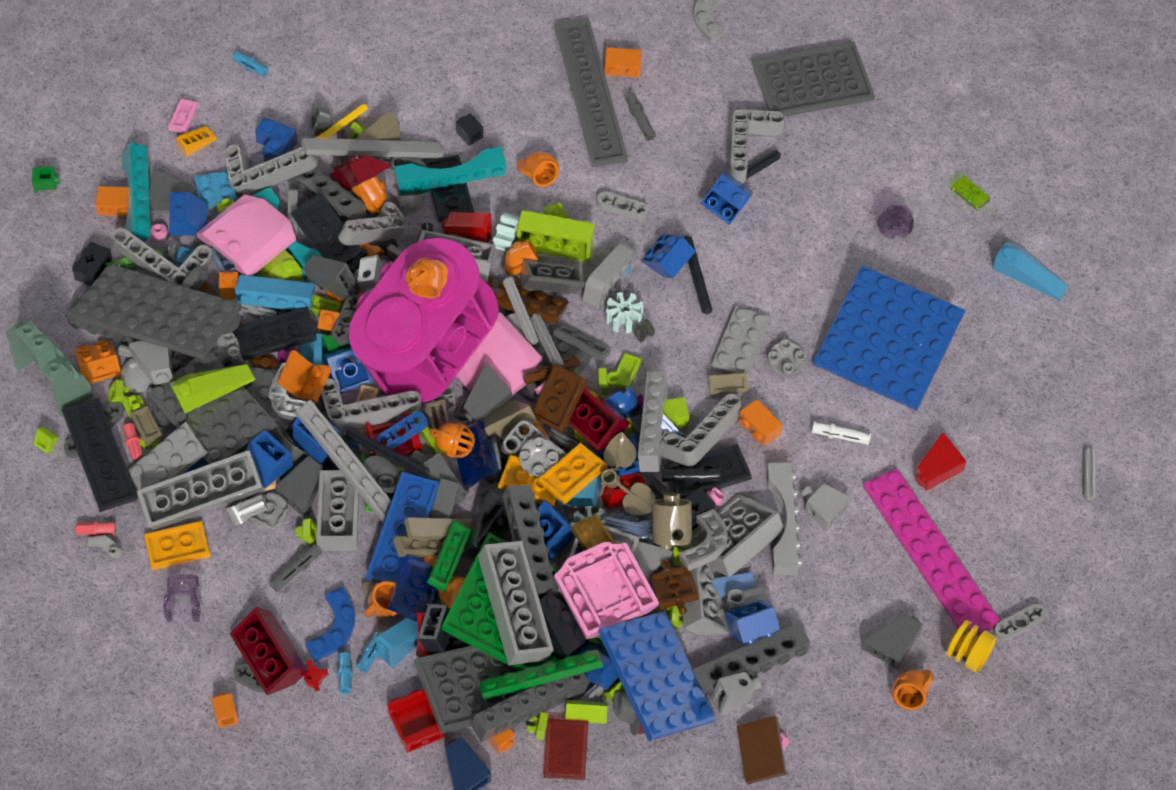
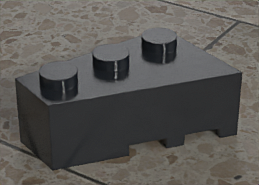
M490 488L480 494L470 527L471 532L464 546V551L474 560L488 533L501 539L510 527L503 499Z
M551 590L539 601L553 646V652L558 661L576 654L583 645L588 643L590 638H585L572 611Z

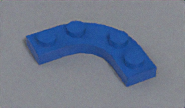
M343 586L325 594V599L335 617L332 628L325 634L305 643L314 662L340 650L347 644L353 633L356 620L355 611Z

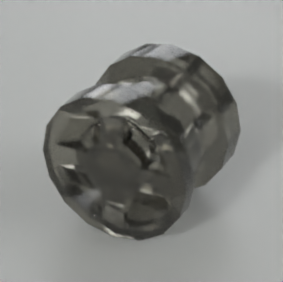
M648 319L642 320L639 325L632 326V331L640 342L645 341V338L648 336L652 337L655 335V329Z

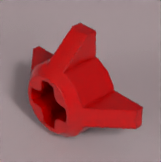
M308 660L306 661L308 672L304 675V680L308 687L314 688L315 692L320 691L319 686L329 673L327 669L321 671L313 667L312 661Z

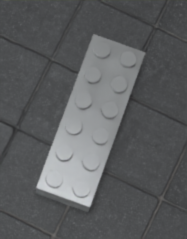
M248 450L137 490L148 526L151 530L155 531L263 492L265 488L254 456Z
M516 541L484 545L478 558L508 665L546 661L553 652V646L523 542Z

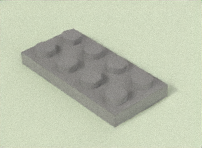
M736 306L712 362L711 369L726 374L747 372L748 379L771 322V317Z
M185 422L127 470L137 489L140 490L183 474L208 452L190 424Z

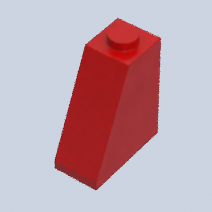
M450 212L448 218H445L442 223V229H444V234L446 235L455 234L471 240L489 243L492 237V214Z
M945 433L938 437L917 467L915 480L926 491L961 473L965 469V458Z

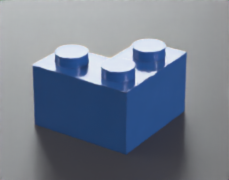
M263 117L255 129L257 143L265 146L263 148L264 162L284 155L290 149L293 150L297 143L296 129Z

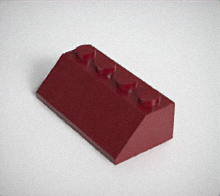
M357 155L333 167L334 171L329 175L343 189L348 190L390 168L391 165L367 156L359 158Z
M586 384L568 422L574 430L599 451L606 447L620 432L624 433L631 423L588 384Z
M255 607L229 633L266 695H271L295 685L308 672L271 610Z

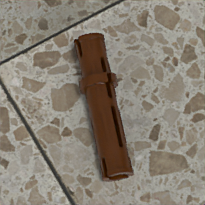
M573 355L563 359L561 367L567 370L579 367L578 357ZM552 364L541 365L533 371L523 373L524 383L529 385L539 380H546L553 368Z

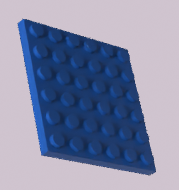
M862 265L813 365L917 411L966 310Z

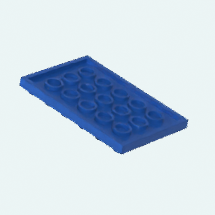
M665 611L603 627L598 631L649 742L707 725L716 720L704 692H702L694 677L692 667Z

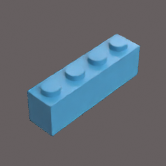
M240 275L235 289L236 303L286 310H298L308 307L309 312H311L315 299V283Z

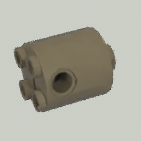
M666 493L664 494V499L652 502V540L655 545H660L661 549H671L672 545H679L682 548L691 547L692 502L690 500L680 499V494Z

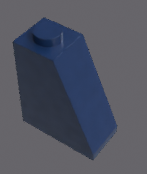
M462 736L457 740H451L446 745L445 757L453 790H479L491 782V772Z

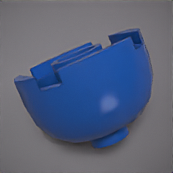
M631 386L625 388L627 390L625 393L619 391L606 399L625 418L634 417L633 413L637 410L639 404L638 397Z

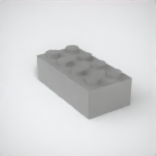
M422 230L419 241L444 238L464 246L476 260L480 278L488 282L496 245Z
M320 470L316 541L317 547L321 551H358L360 494L341 470Z

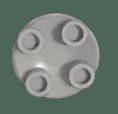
M233 333L222 334L210 350L220 362L230 355L236 360L241 353L237 337Z
M788 339L773 345L768 352V363L779 374L793 375L804 367L805 352Z
M133 358L125 363L121 370L120 379L123 381L124 386L129 387L130 392L140 394L153 385V382Z
M532 438L525 442L520 450V464L528 474L540 477L558 462L557 448L546 438Z

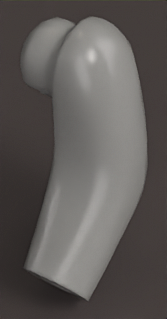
M108 536L88 537V547H101L113 559L121 556V548Z

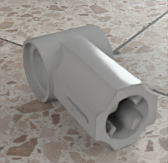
M258 494L244 501L232 502L225 509L233 526L246 522L250 517L268 510L264 496Z
M760 586L745 591L739 589L730 590L727 595L726 611L758 600L767 602L764 588Z

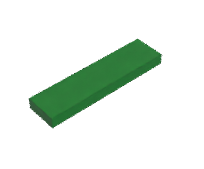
M455 520L451 523L427 583L445 592L471 532L469 528Z

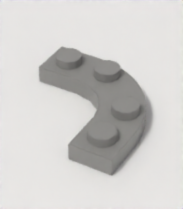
M697 0L695 4L694 22L698 30L710 43L725 36V31L714 20L712 12L718 5L728 0Z
M283 362L270 385L269 398L271 399L272 408L281 417L296 420L298 416L294 412L308 401L290 398V393L277 383L285 365Z
M714 509L696 516L697 523L707 535L703 543L679 553V559L688 571L716 560L726 548L728 542L727 527Z

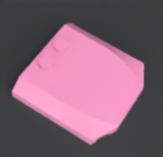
M245 194L197 232V237L207 246H213L235 265L237 271L247 276H253L296 241L288 218L266 200Z
M499 312L494 327L457 374L456 378L471 393L484 365L488 364L510 389L513 396L526 385L522 374L537 369L543 359L503 314Z
M603 542L568 558L558 573L554 575V579L586 639L599 636L598 631L603 627L636 619L649 613L659 605L654 592L627 543L611 544V542Z

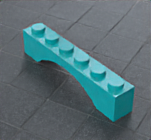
M130 142L122 154V170L127 176L129 187L128 211L124 229L145 243L151 234L147 146Z
M502 147L485 149L471 161L452 168L433 169L421 167L413 163L394 167V176L399 195L506 175V160Z
M270 187L253 195V197L266 200L280 212L279 198ZM294 241L285 250L302 269V278H305L310 283L303 267L313 255L322 256L318 250L308 248Z

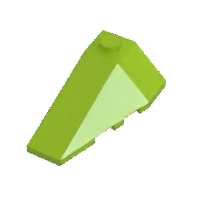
M283 250L257 272L259 277L303 281L302 269L286 250Z
M243 364L187 374L169 384L184 413H188L197 407L255 381V378L248 365Z

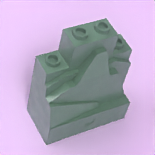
M30 320L26 323L20 321L6 331L16 369L19 371L32 361L38 364L39 369L51 381L58 412L61 417H63L62 409L83 403L93 396L91 386L85 377L71 365L49 337Z

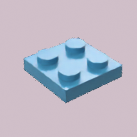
M228 170L194 176L199 199L208 203V208L216 207V204L222 203L221 200L227 198L229 200L234 199V202L237 201L235 190L229 182Z

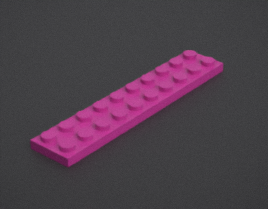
M896 468L864 483V490L956 627L959 628L964 621L968 620L972 623L969 632L974 625L979 627L976 636L981 635L985 630L989 631L995 628L1000 619L898 469Z

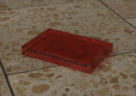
M548 718L544 778L585 780L588 721Z

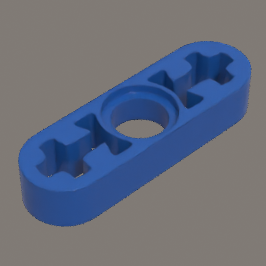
M413 412L379 434L376 441L384 445V440L387 439L385 446L393 450L424 430L428 425V419L422 412ZM406 428L405 434L398 436L399 429Z

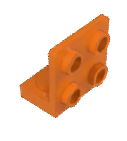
M101 340L94 345H84L74 350L80 372L89 384L121 374L117 355L111 340Z
M291 350L277 383L298 400L309 401L311 399L313 403H317L332 369L327 365H313L298 352Z

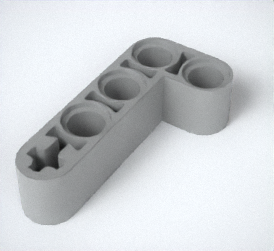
M385 202L375 218L346 221L338 238L345 245L383 242L391 239L398 240L407 222L397 205L392 202Z
M619 243L587 279L583 302L600 310L606 302L609 289L632 265L637 256V251Z
M520 421L503 439L501 450L507 455H512L532 438L542 437L550 439L530 422ZM519 426H525L527 428V435H521L519 433ZM508 440L515 443L514 450H509L506 447ZM553 443L557 448L559 461L566 453Z

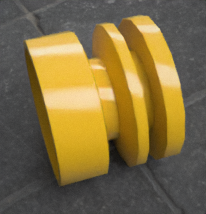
M966 620L951 638L946 657L952 659L957 653L955 658L957 663L966 657L965 668L977 674L988 659L996 643L997 636L986 630L979 637L976 636L979 627L974 625L969 632L972 623Z

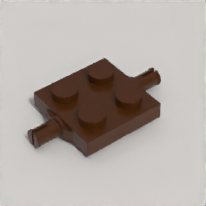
M663 560L661 562L663 571L649 575L660 610L677 606L679 614L683 615V612L686 614L688 610L685 603L699 600V594L691 573L686 567L671 568L669 561L665 560L664 562Z

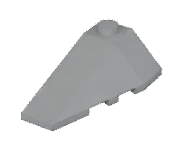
M710 563L690 570L699 594V600L685 603L688 611L686 614L683 612L684 629L696 635L728 633V625L724 615L726 611L721 609L718 601L721 596L711 585L715 578Z

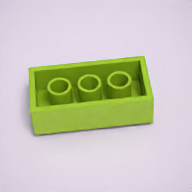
M522 210L517 227V241L530 240L537 253L590 263L594 248L595 224Z

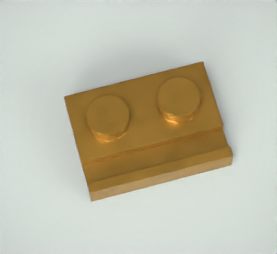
M596 513L575 523L570 528L584 550H588L603 542L616 544Z

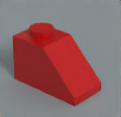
M641 473L619 476L620 483L629 491L635 483L647 485ZM605 486L601 497L606 507L612 509L623 507V499L627 493L618 486L615 488Z

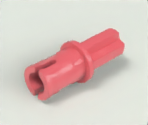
M133 423L125 424L123 426L126 437L125 444L129 448L131 458L137 461L143 457L139 444L140 438L137 437Z
M97 521L95 523H77L75 532L77 535H115L116 524L115 522L98 523Z

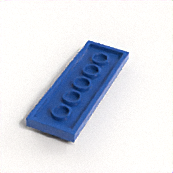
M402 472L370 562L366 580L376 583L385 581L395 582L402 586L403 590L405 589L415 557H399L393 539L396 536H408L404 522L405 519L429 518L440 482Z

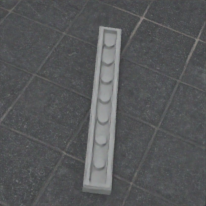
M302 138L301 141L306 155L442 158L444 154L439 142Z
M310 399L294 413L384 524L392 502L391 499Z

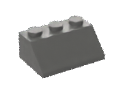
M523 260L519 281L522 288L528 291L542 290L546 293L560 292L569 295L577 294L584 287L585 282L579 267L576 265Z

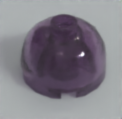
M891 202L880 210L877 217V225L880 233L886 238L896 239L895 236H903L905 238L913 230L914 216L911 209L905 204Z

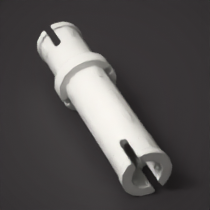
M814 421L812 433L829 436L828 438L830 439L834 437L869 445L871 433L838 427L833 423L829 425Z

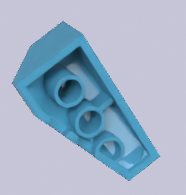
M1010 241L1002 246L995 258L994 270L1059 301L1068 288V285L1029 251Z

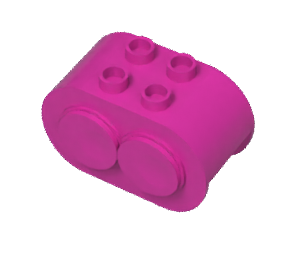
M444 238L426 239L409 246L399 255L395 262L387 263L380 273L378 284L371 292H365L359 298L356 306L357 311L354 313L350 323L349 339L355 355L378 388L386 396L416 391L421 395V404L440 396L448 388L492 330L498 318V301L490 286L480 278L477 262L464 246ZM421 258L438 260L444 263L448 269L447 282L437 298H424L414 295L407 286V270Z

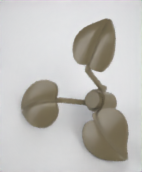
M622 432L617 434L605 449V463L607 466L615 468L607 469L601 475L602 482L598 506L592 507V515L598 513L599 508L602 509L604 505L600 496L603 495L605 486L609 488L618 486L627 493L623 499V506L629 514L642 516L652 513V502L656 500L652 490L645 484L635 483L629 491L620 483V477L616 473L620 466L627 468L636 459L634 445ZM567 506L574 513L579 511L581 515H585V507Z

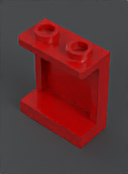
M404 412L403 419L409 416L411 412ZM401 420L371 427L370 423H365L366 430L363 431V434L376 440L379 434ZM406 428L399 429L398 436L404 435ZM418 434L393 450L405 457L412 455L415 450L421 452V441ZM369 450L370 457L380 456L374 453L373 451Z
M424 689L420 691L414 690L409 695L395 698L387 704V713L406 753L445 738L444 733L440 734Z

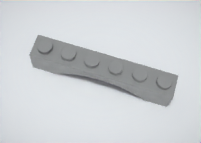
M647 371L638 450L640 472H660L662 420L668 394L666 371Z
M768 463L767 467L768 490L779 502L785 517L784 534L773 548V575H797L798 568L802 566L801 556H798L797 550H800V538L796 537V533H799V521H795V516H798V504H794V499L797 498V488L793 487V482L796 480V472L792 470L791 463Z

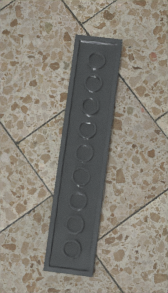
M584 19L555 24L557 40L592 167L628 162L627 152L590 20Z

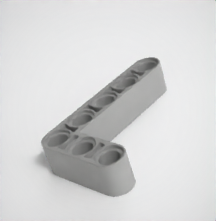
M738 109L733 112L730 175L742 184L746 181L748 134L781 135L784 130L785 121L783 113Z
M230 145L225 151L229 182L231 187L240 196L244 194L251 195L310 171L318 164V158L315 155H306L303 147L252 168L249 167L247 155L238 145Z
M116 228L112 233V245L117 251L151 276L171 283L184 281L191 272L187 270L188 268L199 267L205 271L211 263L212 250L207 245L198 246L178 268L126 229ZM118 237H122V238H124L125 240H123V241H118V240H116V239H117ZM137 248V249H139L140 251H138V252H133V251H131V249ZM205 254V255H207L208 257H207V258H201V257H199V255ZM147 259H153L154 262H153V263H148V262H146V260H147ZM162 270H168L169 273H168V274H163V273H161V271H162Z
M329 378L321 393L326 416L342 432L347 431L348 428L366 427L365 423H370L371 426L403 419L404 412L422 411L421 395L416 391H408L343 405L336 381Z
M737 394L726 395L686 438L662 428L661 456L684 466L697 464L739 419V414L742 410L740 397Z

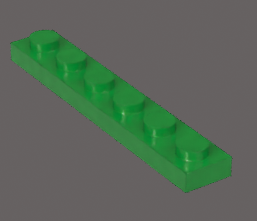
M598 650L587 651L583 654L568 656L555 662H547L544 665L529 667L515 673H507L497 678H489L479 682L483 699L487 700L602 668L603 663Z

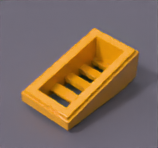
M207 126L178 136L176 144L188 157L217 140V137ZM206 132L209 137H205L203 133Z

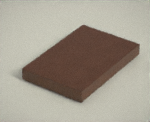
M554 364L532 411L535 418L564 433L588 380Z
M776 715L737 726L745 782L748 785L787 774Z

